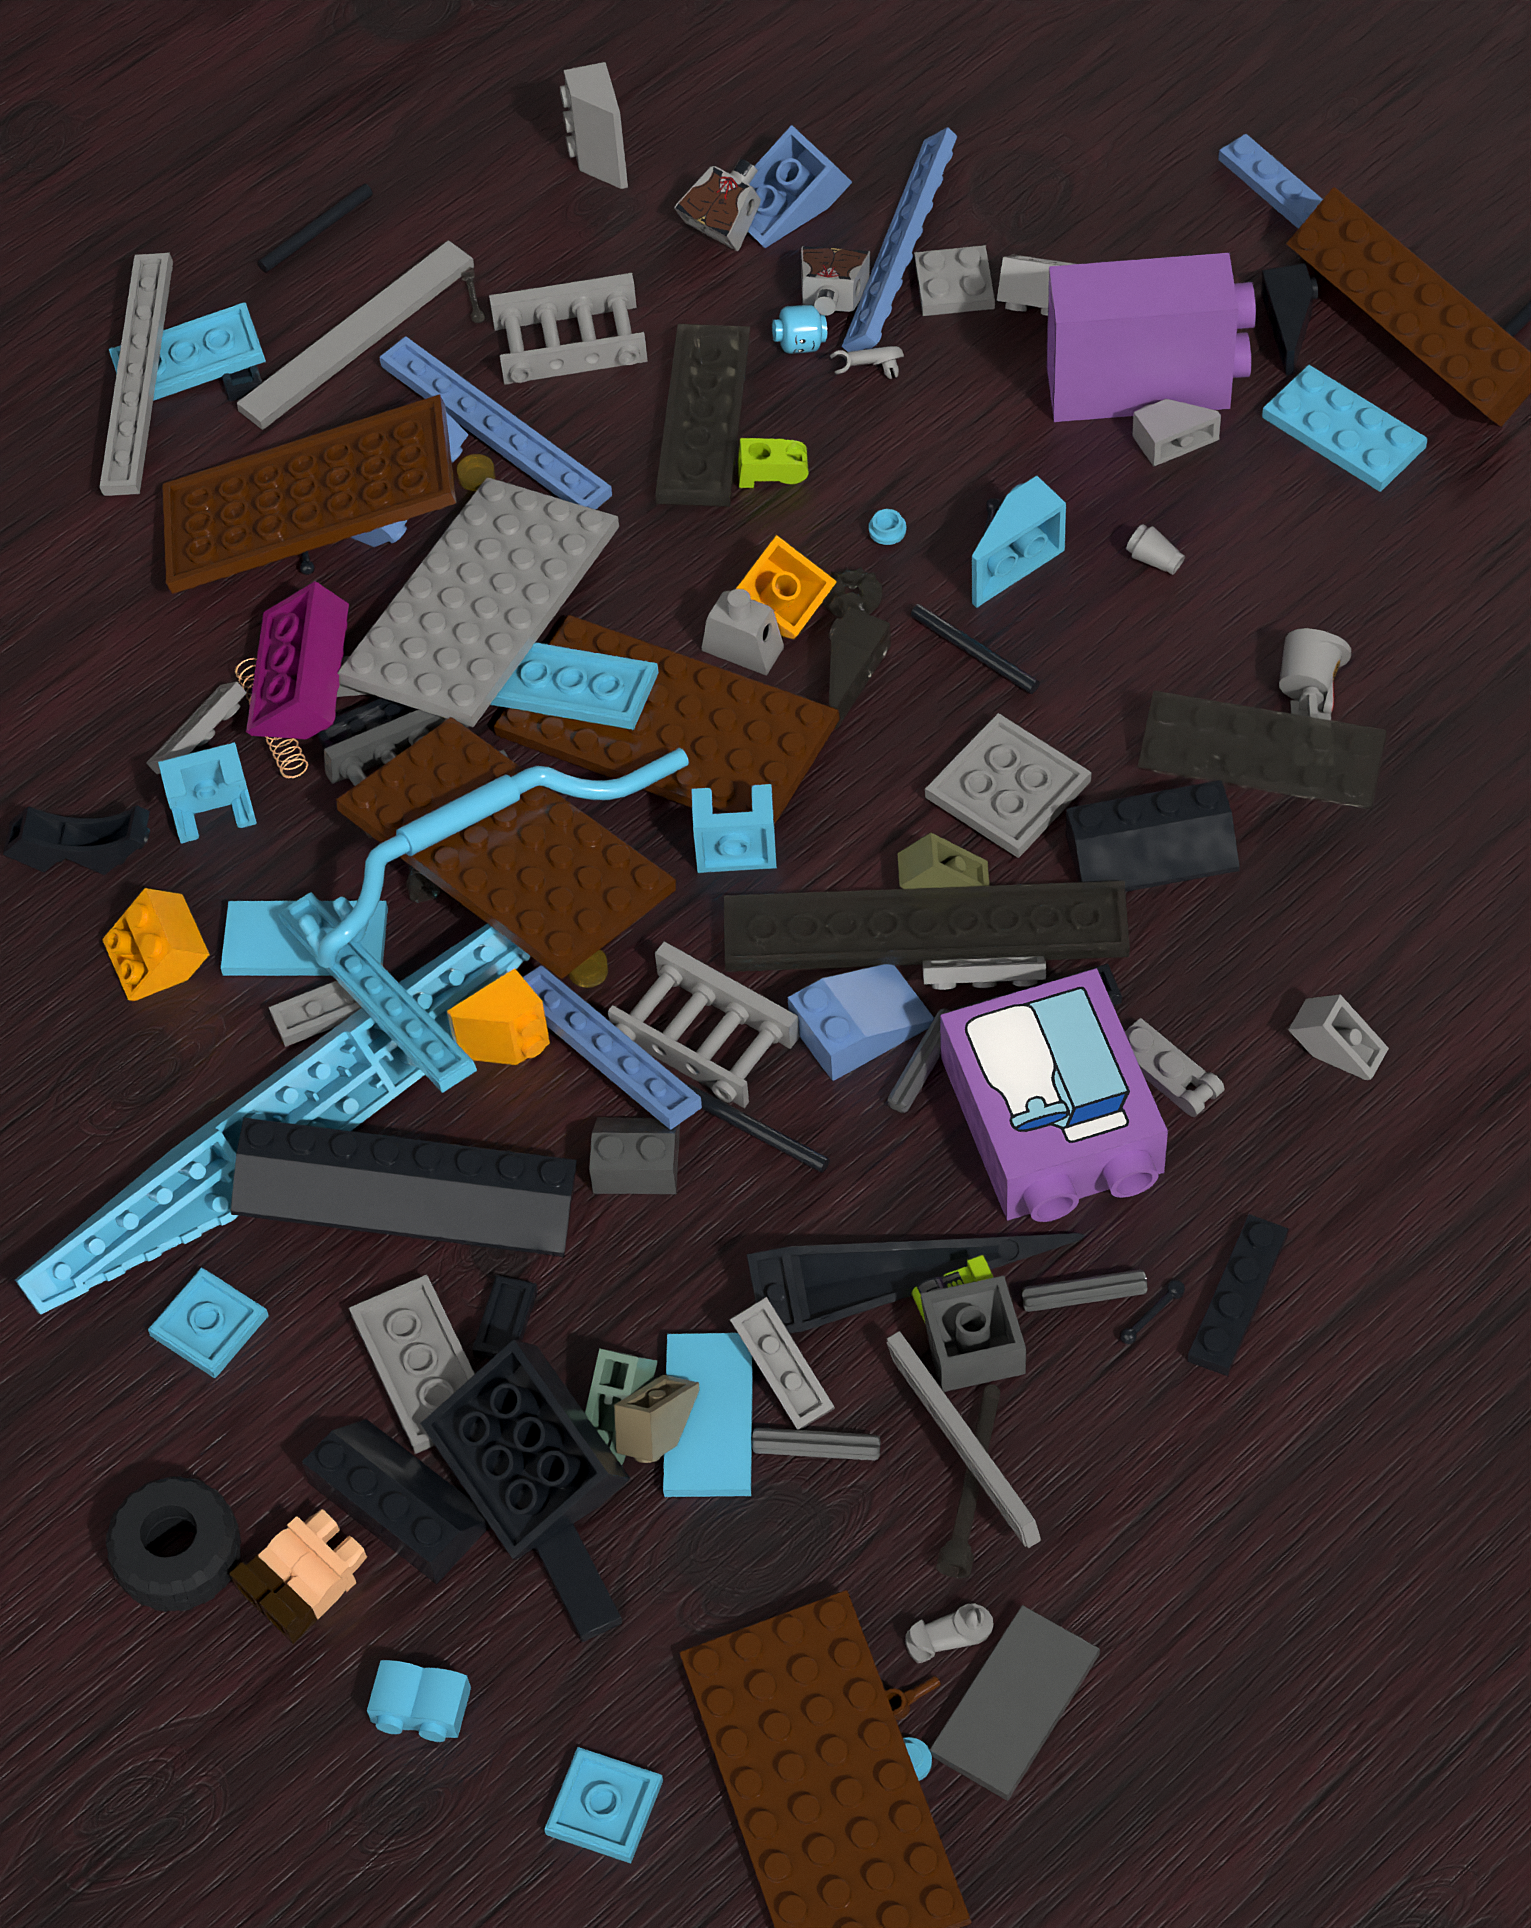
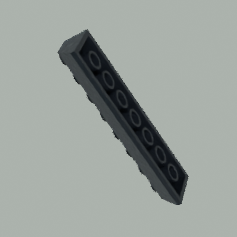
M243 1118L236 1153L231 1215L564 1257L575 1187L577 1160Z

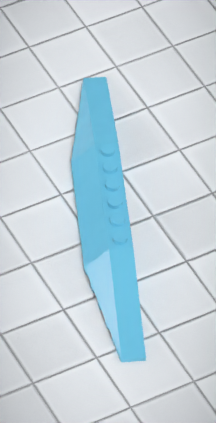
M487 923L399 982V984L452 1038L447 1010L514 968L517 969L523 961H528L531 956ZM363 1008L359 1009L171 1149L15 1279V1281L36 1311L41 1315L88 1292L89 1288L99 1283L125 1274L126 1270L144 1261L149 1262L161 1256V1253L181 1243L186 1244L218 1225L223 1226L238 1217V1215H231L236 1153L243 1118L351 1131L425 1074Z

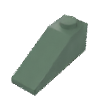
M599 1348L585 1414L622 1465L626 1455L618 1454L616 1450L614 1405L653 1381L657 1360Z

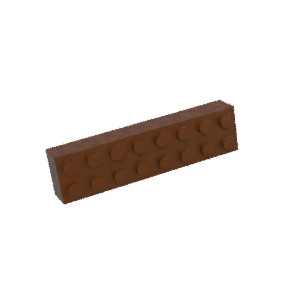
M1333 187L1286 243L1499 426L1502 427L1531 393V352L1337 188Z

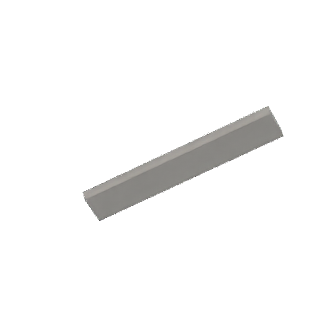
M899 1331L887 1338L888 1342L886 1343L894 1364L1022 1544L1030 1548L1041 1541L1036 1521L901 1332Z

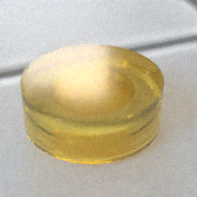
M468 455L457 466L459 483L467 490L477 491L486 478L495 479L493 462L485 455Z
M598 950L569 973L572 982L585 988L601 984L608 975L606 955L603 951Z

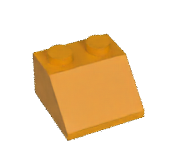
M776 535L736 589H744L750 594V599L770 606L774 610L781 636L795 639L837 581Z
M515 968L447 1010L453 1040L475 1061L518 1065L527 1058L538 1056L550 1044L543 1001Z

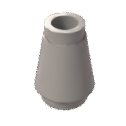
M1144 524L1140 525L1126 547V550L1132 553V558L1165 572L1167 571L1172 575L1177 572L1185 559V555L1181 554L1154 526L1148 528Z

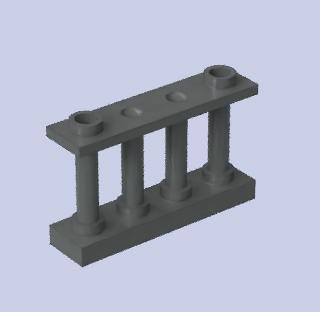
M416 710L325 748V774L332 784L344 779H350L353 785L356 786L367 778L363 771L379 764L385 765L445 722L447 718ZM504 750L499 751L507 757V754ZM365 832L368 838H372L371 835Z

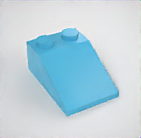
M1035 476L1026 483L1018 484L1007 494L972 555V604L976 608L1065 551L1066 503L1038 476Z

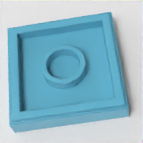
M201 1267L149 1327L148 1331L152 1338L213 1378H216L269 1315L266 1308Z
M577 1747L544 1829L545 1833L559 1840L631 1863L663 1783V1777L661 1774Z

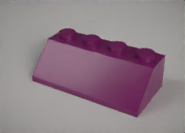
M316 581L266 610L263 614L246 732L251 736L308 739L333 725L336 716L337 691L340 686L337 673L341 668V661L344 655L343 646L345 631L348 625L349 604Z

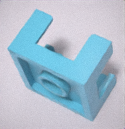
M235 742L158 762L180 843L199 838L194 814L231 804L237 827L243 828L257 824Z
M771 784L752 786L753 812L713 814L712 790L710 788L692 789L693 832L698 873L777 868Z

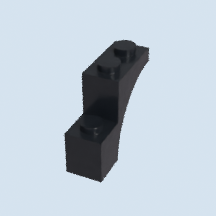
M135 805L131 809L117 815L87 819L54 815L28 806L10 821L3 855L44 873L54 864L60 863L66 858L102 875H106L117 865H122L135 850H140L144 847L150 834V829L147 827L150 811Z

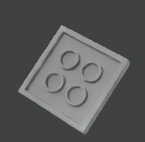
M998 713L925 788V798L1019 858L1091 782V772Z

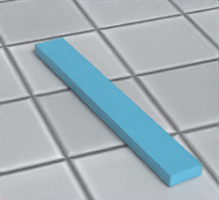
M312 892L278 912L282 923L315 958L316 954L308 944L307 937L299 926V919L306 914L313 916L319 927L323 928L326 934L341 923ZM359 941L347 943L339 951L335 964L332 967L325 968L442 1093L477 1071L474 1061Z

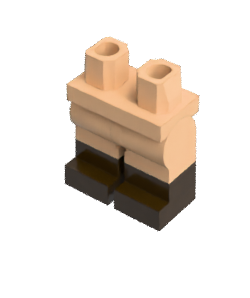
M323 1509L309 1517L305 1522L296 1516L287 1524L288 1528L277 1534L269 1545L247 1565L243 1562L240 1563L229 1573L236 1589L262 1615L265 1614L267 1620L292 1644L342 1596L344 1591L348 1592L356 1584L353 1573L367 1558L364 1548L351 1536H348L334 1550L326 1544L340 1530L333 1518Z

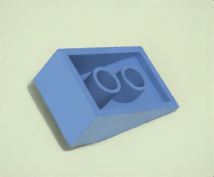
M791 125L754 166L758 172L749 185L754 188L761 201L748 232L766 248L827 210L852 181Z
M892 962L822 978L788 997L789 1011L798 1016L800 1038L832 1081L927 1030L934 1020L932 1014Z

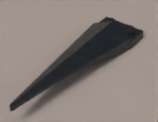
M1072 1233L791 1246L747 1254L746 1256L755 1304L767 1297L788 1333L791 1334L806 1331L912 1296L913 1289L921 1282L934 1277H943L944 1274L966 1267L967 1260L978 1256H984L991 1270L1082 1240L1085 1235Z

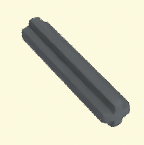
M943 1008L938 1011L889 1094L888 1106L891 1109L897 1110L900 1113H905L909 1110L941 1055L940 1015L949 1013L948 1009Z
M1141 1269L1026 1286L1022 1288L1021 1298L1025 1311H1038L1142 1295L1147 1292V1279L1144 1271Z
M755 1428L752 1435L753 1452L758 1454L874 1461L878 1460L880 1456L881 1440L880 1436L875 1434Z

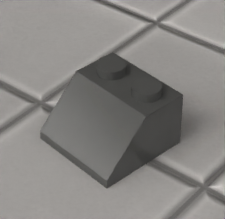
M597 1117L591 1137L589 1168L593 1194H676L680 1124L670 1130L657 1118Z
M1004 1276L921 1293V1303L931 1356L943 1392L1025 1374L1026 1347Z

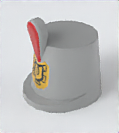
M1304 628L1289 632L1285 637L1279 688L1288 697L1300 701V696L1305 688L1317 687L1325 700L1322 712L1331 713L1334 708V679L1338 668L1347 664L1350 660L1351 647L1339 636L1322 630Z

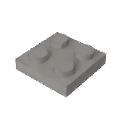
M986 245L914 253L923 316L995 309V298Z

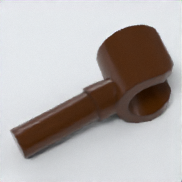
M934 1676L904 1693L896 1688L886 1690L889 1703L895 1699L902 1701L901 1706L893 1711L895 1719H904L908 1715L912 1703L941 1685L939 1679Z

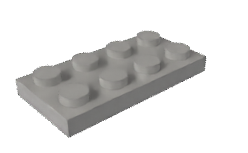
M424 1275L349 1308L351 1317L415 1454L435 1446L420 1423L475 1375L428 1275Z

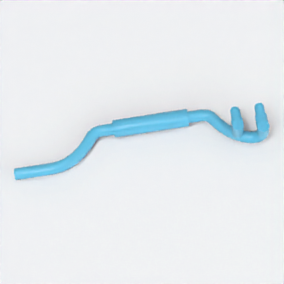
M678 748L628 775L605 781L581 779L550 767L535 766L525 769L512 777L505 774L397 829L396 836L384 841L370 851L365 861L362 890L354 908L345 897H339L333 902V908L341 918L339 925L326 934L324 929L319 927L313 916L306 914L299 919V926L306 935L308 944L316 954L317 963L323 968L332 967L336 962L339 951L350 941L358 942L363 939L369 920L373 916L380 900L385 866L388 862L405 853L408 856L415 855L520 800V794L536 786H545L562 794L582 799L612 800L636 793L689 765V759L685 751Z

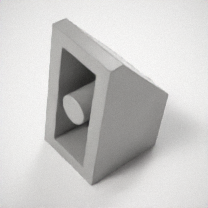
M1164 399L1155 404L1145 405L1140 410L1134 412L1132 436L1151 464L1157 466L1218 441L1221 415L1216 410Z
M1341 994L1306 999L1288 1029L1313 1057L1364 1080H1371L1389 1049Z

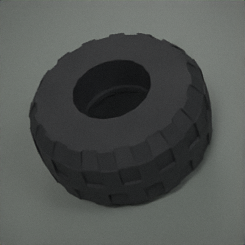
M172 1476L160 1480L155 1479L145 1483L134 1492L132 1491L123 1499L121 1505L113 1513L108 1532L106 1533L107 1556L115 1578L133 1600L158 1611L189 1610L213 1599L230 1582L231 1577L229 1573L238 1566L241 1557L240 1532L232 1509L215 1488L213 1489L203 1481L194 1478ZM185 1530L196 1534L194 1542L190 1547L177 1556L163 1558L152 1554L155 1544L163 1536L173 1531Z

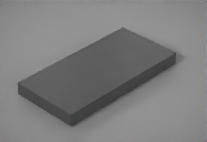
M1022 1605L931 1747L932 1757L1008 1801L1099 1657L1100 1649Z

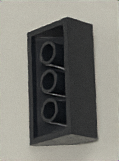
M1222 780L1066 808L1065 835L1084 900L1239 871L1240 866L1232 811Z
M368 1419L332 1430L302 1461L308 1482L312 1487L436 1585L490 1527L471 1499Z

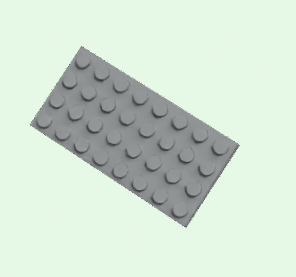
M487 477L338 671L339 683L447 719L452 717L459 723L474 727L619 528L618 516Z

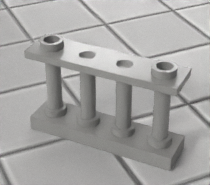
M632 273L489 295L494 329H506L510 354L500 355L504 385L648 362L644 332L632 334L627 309L637 308ZM613 312L618 336L596 340L592 315ZM577 317L582 342L560 345L556 321ZM542 323L546 348L524 351L520 326Z
M663 942L655 952L659 978L630 1014L612 1005L608 1010L609 1021L648 1054L712 1089L713 1093L724 1102L731 1103L733 1101L745 1108L749 1103L747 1081L744 1080L772 1043L779 1042L790 1049L800 1037L798 1016L672 945ZM679 986L692 993L691 998L663 1033L643 1023L671 987ZM705 1005H713L726 1013L696 1052L677 1042ZM745 1023L759 1031L757 1037L730 1071L710 1061L738 1024L742 1025Z

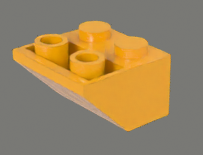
M144 888L102 939L125 994L130 1001L139 1000L187 981L210 955L183 894Z

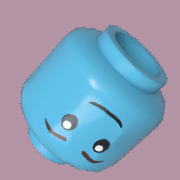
M814 305L786 306L781 310L779 319L772 322L774 342L780 341L782 349L788 354L815 352L819 349L821 343H825L827 339L826 317L819 314Z

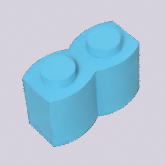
M381 1660L367 1712L371 1722L376 1724V1728L385 1733L400 1734L402 1730L419 1731V1735L424 1739L443 1742L445 1738H458L471 1685L467 1675L440 1668H422L400 1661Z

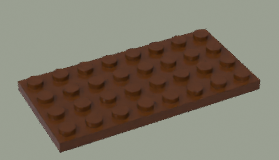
M441 395L423 399L163 483L166 584L171 593L192 589L198 585L226 578L242 571L264 566L289 556L299 555L311 549L333 544L358 534L371 532L380 527L456 504L446 407Z
M568 615L549 645L657 663L659 673L634 730L512 708L504 710L494 725V729L498 737L613 779L628 775L656 759L681 748L689 759V765L643 788V790L692 807V789L710 788L712 790L713 814L753 812L752 786L771 784L773 821L775 825L834 730L840 717L839 710Z
M450 717L336 799L337 810L377 841L383 843L396 836L397 829L505 774L512 777L524 769ZM536 786L520 794V800L413 856H408L406 853L400 856L401 859L561 979L676 890V879L552 789L545 786Z
M847 1590L679 1652L775 1928H961L972 1924Z

